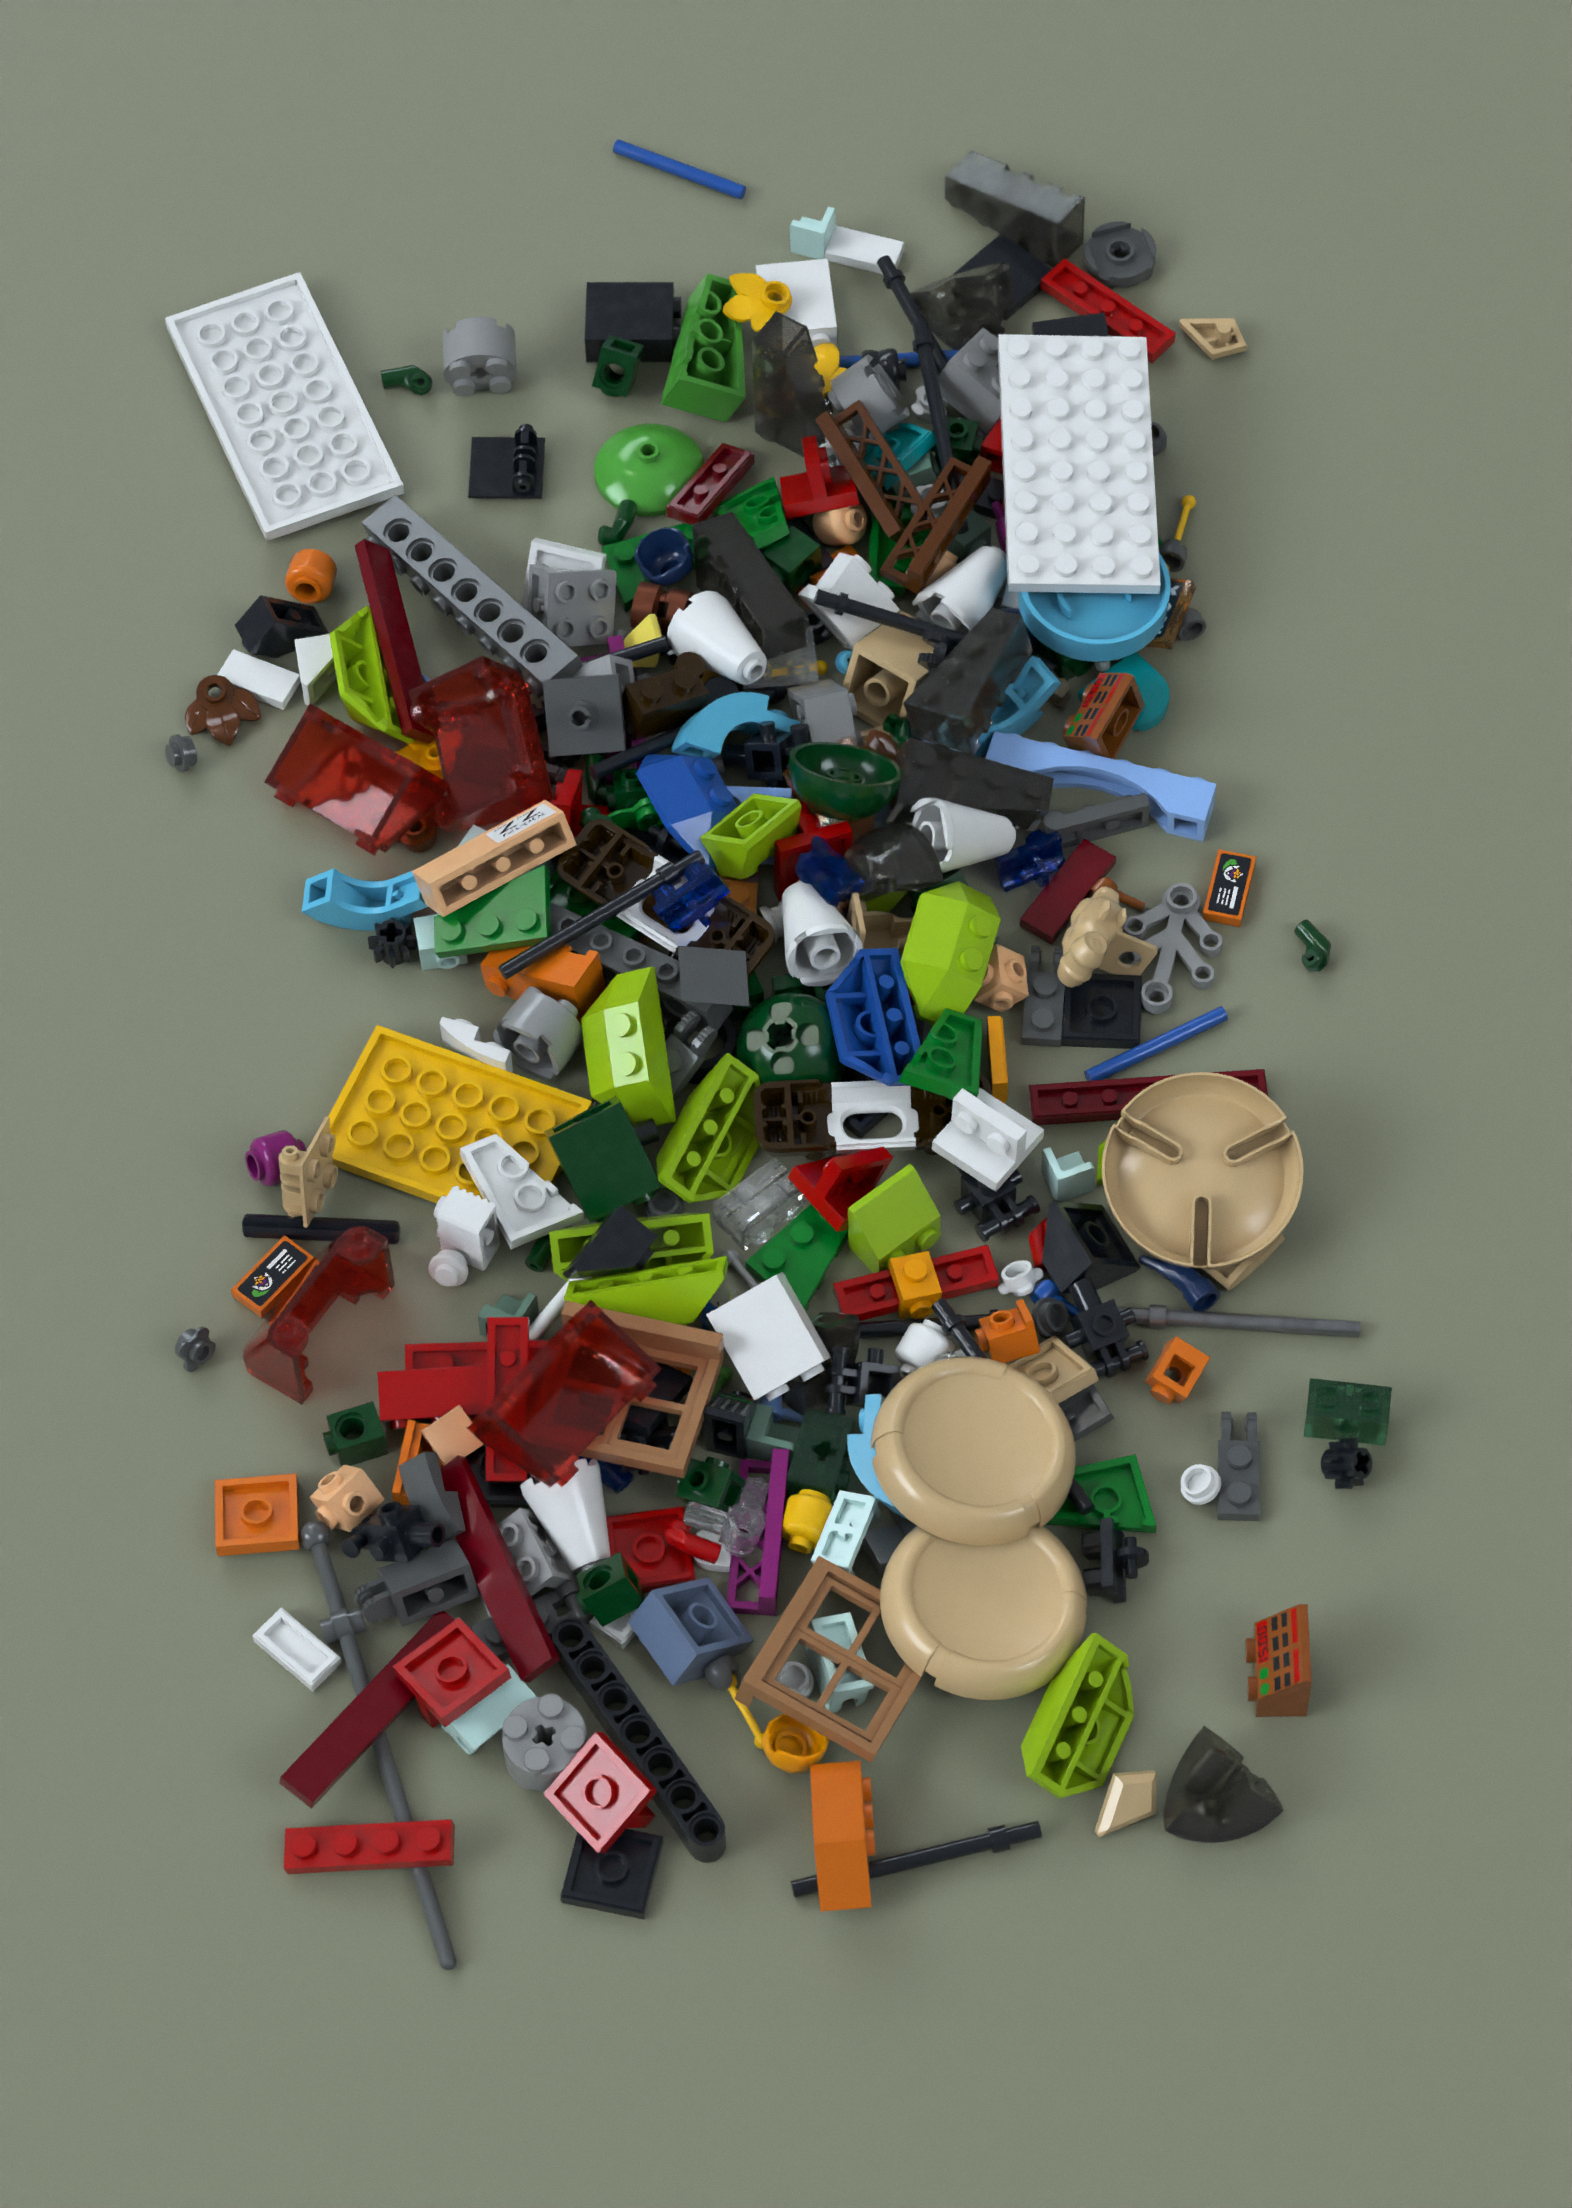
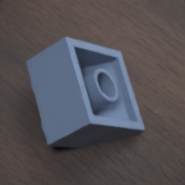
M709 1577L651 1590L628 1620V1623L639 1637L640 1642L649 1651L672 1686L702 1679L705 1677L704 1669L711 1662L725 1655H732L734 1657L754 1642V1639Z

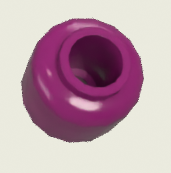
M286 1130L253 1139L249 1151L245 1154L246 1167L253 1180H259L260 1183L267 1187L281 1184L279 1154L286 1146H295L298 1150L306 1151L304 1143L300 1139L296 1140Z

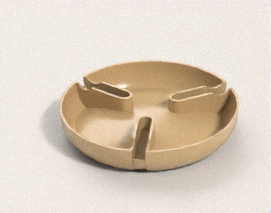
M1191 1072L1165 1078L1137 1094L1122 1109L1121 1118L1116 1125L1113 1123L1109 1131L1102 1158V1181L1108 1205L1114 1218L1127 1236L1141 1249L1164 1262L1191 1269L1193 1267L1216 1269L1238 1264L1253 1257L1270 1245L1282 1233L1296 1210L1301 1195L1304 1175L1303 1157L1297 1135L1294 1130L1290 1132L1285 1124L1287 1117L1277 1104L1262 1091L1242 1080L1209 1072Z
M967 1356L953 1357L932 1362L916 1369L897 1383L887 1395L878 1411L872 1429L871 1448H875L876 1455L872 1460L873 1468L888 1499L899 1512L921 1529L955 1543L977 1546L999 1545L1026 1537L1029 1528L1034 1525L1040 1529L1060 1510L1070 1491L1075 1473L1076 1452L1073 1433L1063 1410L1055 1398L1028 1374L1011 1368L1006 1363L992 1359Z
M1036 1525L1030 1527L1028 1535L1022 1539L988 1546L955 1543L932 1535L916 1526L896 1547L885 1568L881 1582L880 1610L882 1621L889 1640L898 1655L920 1677L924 1675L925 1671L935 1677L934 1686L965 1698L977 1700L1010 1699L1031 1693L1045 1686L1057 1675L1069 1657L1079 1648L1087 1620V1594L1077 1563L1063 1543L1044 1526L1040 1529Z

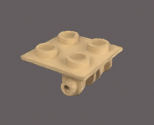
M326 1116L307 1151L298 1150L295 1146H286L279 1154L283 1209L291 1217L303 1215V1226L305 1228H308L315 1213L321 1212L325 1194L329 1188L335 1186L338 1176V1167L333 1164L332 1157L335 1148V1135L330 1133V1120Z

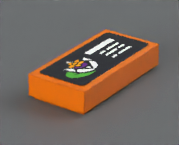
M1218 849L1203 911V919L1205 921L1241 927L1256 864V856Z
M284 1235L231 1289L232 1297L260 1318H263L315 1265V1258Z

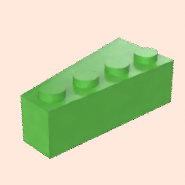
M707 273L688 298L661 400V405L725 423L746 398L742 322L730 319L722 311L723 306L732 297L737 295L729 279Z

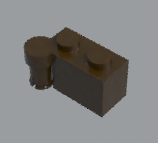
M684 652L676 659L673 670L625 685L622 694L624 722L634 741L679 727L704 708L709 692L701 681L706 664L700 655Z

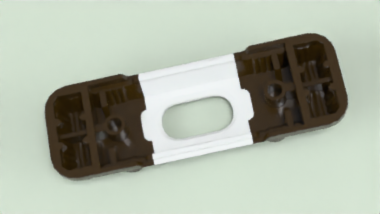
M596 819L589 822L575 838L577 845L566 850L561 855L557 870L565 884L602 906L656 874L655 870L670 861L652 851L647 844L611 821ZM690 874L682 876L681 882L670 889L662 888L657 891L669 895L694 912L695 922L687 932L674 933L648 917L642 910V904L645 899L616 915L677 956L678 946L745 951L747 979L775 943L773 927L767 920L734 899L726 898Z
M980 1074L979 1088L992 1095L989 1081ZM819 1079L771 1081L763 1083L754 1092L755 1135L758 1145L772 1157L805 1156L809 1160L817 1161L824 1158L827 1154L857 1153L860 1150H871L883 1146L888 1151L924 1150L927 1154L937 1155L932 1150V1141L951 1121L953 1100L913 1086H887L877 1080L822 1083ZM888 1112L898 1115L902 1121L901 1132L894 1137L854 1139L849 1137L843 1128L845 1119L854 1114Z

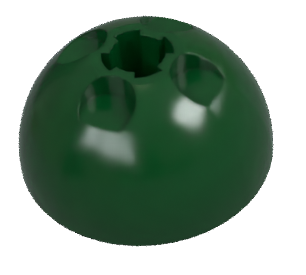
M833 742L805 743L794 747L789 755V773L796 793L807 807L828 819L847 820L850 822L862 820L876 814L895 796L903 777L901 767L890 758L872 750Z
M787 992L765 999L756 1005L745 1017L737 1035L736 1059L759 1075L760 1085L771 1081L819 1079L822 1083L839 1082L847 1068L846 1065L839 1061L827 1004L824 1000L810 994Z

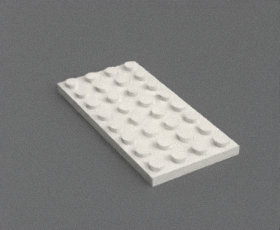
M300 272L165 318L166 328L266 542L390 499L394 495L404 494V485Z
M999 334L998 364L1008 592L1159 594L1161 583L1146 337Z

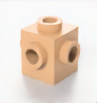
M995 944L992 948L982 986L974 997V1001L993 1010L1003 1012L1029 996L1027 971L1023 955Z
M345 1464L337 1471L323 1477L318 1483V1489L309 1497L318 1508L315 1514L321 1522L325 1523L329 1529L336 1528L351 1532L354 1527L361 1524L385 1500L363 1469Z

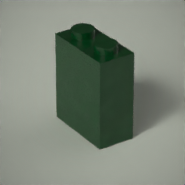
M616 1096L544 1131L589 1222L596 1219L598 1222H603L617 1207L624 1206L630 1202H633L634 1205L642 1204L655 1196L654 1191L662 1187L622 1103Z

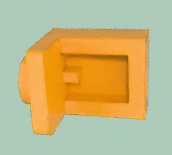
M929 1251L890 1258L888 1267L899 1298V1318L912 1317L917 1319L931 1315L934 1312L931 1307L936 1301L941 1299L942 1290Z

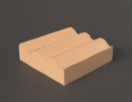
M460 1405L421 1430L433 1451L437 1452V1456L443 1466L456 1456L466 1457L485 1444V1441Z

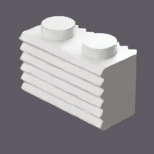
M454 1186L448 1196L443 1195L439 1199L434 1210V1217L437 1218L438 1222L437 1237L441 1241L440 1249L457 1251L465 1257L468 1265L484 1271L500 1246L494 1201L488 1202L487 1198L481 1199L480 1195L474 1196L473 1192L467 1193L466 1189L460 1190L459 1186Z

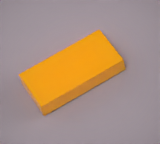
M987 1016V1048L991 1093L993 1097L1006 1103V1100H1008V1075L1003 1018L1001 1016Z

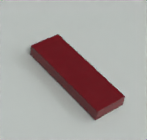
M722 443L667 505V517L699 528L755 464L754 453Z
M1083 839L1022 915L1019 926L1052 945L1071 921L1070 918L1076 906L1083 899L1089 898L1092 892L1091 888L1099 879L1106 877L1115 866L1116 856Z

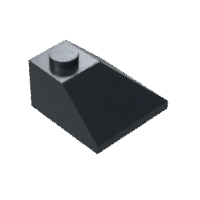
M1054 1200L1049 1204L1042 1262L1050 1274V1280L1056 1284L1061 1293L1071 1294L1070 1285L1091 1277L1096 1290L1135 1273L1141 1268L1103 1205Z

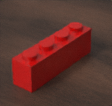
M541 1361L529 1362L528 1421L531 1419L544 1382L543 1363ZM487 1365L377 1372L380 1421L390 1422V1429H406L408 1420L431 1419V1423H433L458 1405L462 1407L468 1417H471L473 1424H486Z

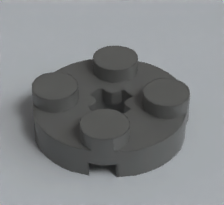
M1109 222L1097 227L1092 232V237L1088 242L1086 241L1084 246L1085 267L1093 278L1108 288L1132 286L1141 281L1149 280L1152 277L1153 267L1156 262V244L1149 232L1141 228L1140 232L1137 229L1131 228V223ZM1120 250L1122 254L1129 255L1124 258L1114 257V251Z

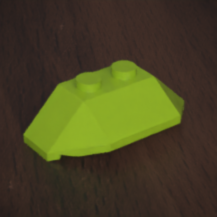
M366 605L329 634L339 694L351 720L410 744L415 739L402 734L371 609Z
M960 881L924 892L920 895L900 961L908 991L915 1004L913 1006L915 1016L934 1026L945 1008L965 1013L982 986L1001 921L991 897Z
M655 967L617 974L580 1019L591 1097L602 1103L616 1096L622 1103L632 1125L653 1118L656 1126L675 1123L677 1121Z
M725 1054L688 1096L676 1119L677 1122L674 1123L656 1157L658 1181L688 1203L733 1196L759 1146L755 1135L753 1108L754 1092L760 1086L759 1075L731 1054Z
M709 1213L666 1214L636 1218L658 1236L650 1245V1248L654 1250L653 1255L640 1270L709 1259L714 1253ZM603 1222L549 1231L554 1273L566 1282L569 1280L562 1273ZM634 1266L627 1272L636 1271L638 1269Z
M722 1256L715 1259L710 1258L610 1276L569 1281L564 1300L687 1326L696 1320L725 1279L728 1259L727 1256Z
M1092 1633L1069 1657L1061 1670L1050 1681L1021 1744L1027 1777L1059 1799L1103 1786L1134 1717L1132 1688L1127 1672V1667H1129L1128 1655L1098 1633Z

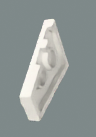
M497 1134L460 1148V1157L483 1199L487 1198L488 1202L494 1201L498 1227L510 1249L548 1235L549 1231L563 1229L584 1220V1212L576 1204L573 1203L571 1205L558 1193V1188L549 1180L545 1182L529 1168V1163Z

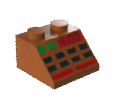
M1099 673L1095 682L1089 683L1085 688L1081 699L1082 705L1076 715H1071L1066 721L1063 729V738L1069 749L1077 751L1086 750L1098 756L1115 759L1145 704L1133 675L1129 673Z
M1299 1604L1255 1622L1253 1638L1245 1639L1246 1663H1253L1254 1676H1247L1248 1702H1255L1256 1717L1307 1716L1312 1683L1308 1604Z

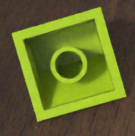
M754 793L719 821L712 829L702 835L700 839L711 855L719 875L745 879L755 874L758 866L768 857L774 856L776 840L796 835L802 807L799 800Z
M908 1164L848 1208V1247L872 1273L888 1270L890 1258L915 1254L919 1250L925 1251L931 1248L941 1235V1215L916 1169L911 1164Z

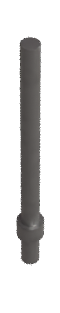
M1150 1304V1308L1117 1306L1119 1312L1131 1308L1136 1316V1323L1149 1324L1148 1328L1165 1329V1325L1356 1338L1360 1336V1321L1166 1309V1305Z

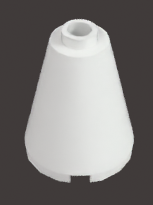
M981 546L917 594L912 603L913 606L918 605L919 607L916 613L918 620L978 638L1007 577V555L996 546Z
M704 591L689 598L688 600L692 603L684 611L680 608L676 611L668 627L667 642L677 656L684 652L696 653L704 659L705 669L743 685L751 684L763 676L767 665V658L725 597L721 596L718 592Z
M933 797L920 799L912 806L910 812H915L913 822L906 823L905 847L909 861L913 866H919L922 869L919 873L923 875H938L1006 855L1010 852L1016 841L1015 828L1007 817Z
M799 881L790 885L782 895L785 961L790 975L793 978L795 976L800 979L801 984L806 986L822 987L833 984L858 951L863 949L858 933L815 883Z
M586 1458L565 1463L542 1472L544 1476L543 1481L535 1485L532 1477L520 1485L523 1497L572 1573L582 1572L611 1557L601 1472L596 1459H592L589 1463H587Z

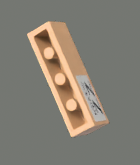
M543 800L413 870L412 873L425 904L444 917L577 844L564 812L547 800Z

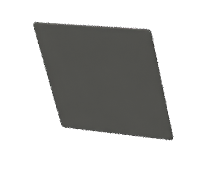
M678 946L681 1001L749 1006L745 951Z

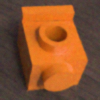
M1023 1299L1015 1301L1017 1308L996 1311L990 1316L978 1319L980 1328L974 1330L976 1343L983 1352L988 1353L990 1359L1007 1363L1040 1353L1034 1321Z
M1175 1336L1165 1344L1161 1355L1145 1380V1383L1152 1387L1150 1394L1165 1404H1171L1173 1401L1179 1404L1185 1400L1210 1359L1206 1354ZM1166 1370H1173L1176 1373V1382L1165 1375Z

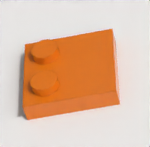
M297 1474L215 1480V1547L217 1556L300 1550Z

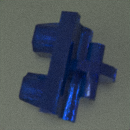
M1041 829L1028 834L1024 845L1015 849L1012 847L1009 853L994 858L1000 887L1005 893L1033 880L1040 888L1049 885V873L1059 870L1066 862L1062 852L1061 835L1057 831L1046 834Z
M814 835L811 841V850L808 853L800 854L795 867V873L802 882L811 884L827 904L837 907L842 897L851 899L852 893H858L864 880L858 873L853 872L848 867L846 859L841 853L835 852L824 838Z
M695 861L686 868L684 875L688 881L678 889L670 883L664 884L654 891L657 904L653 906V909L673 933H676L684 926L688 927L696 920H699L705 927L710 925L712 920L707 912L717 906V902L731 892L710 866L706 867L700 861Z

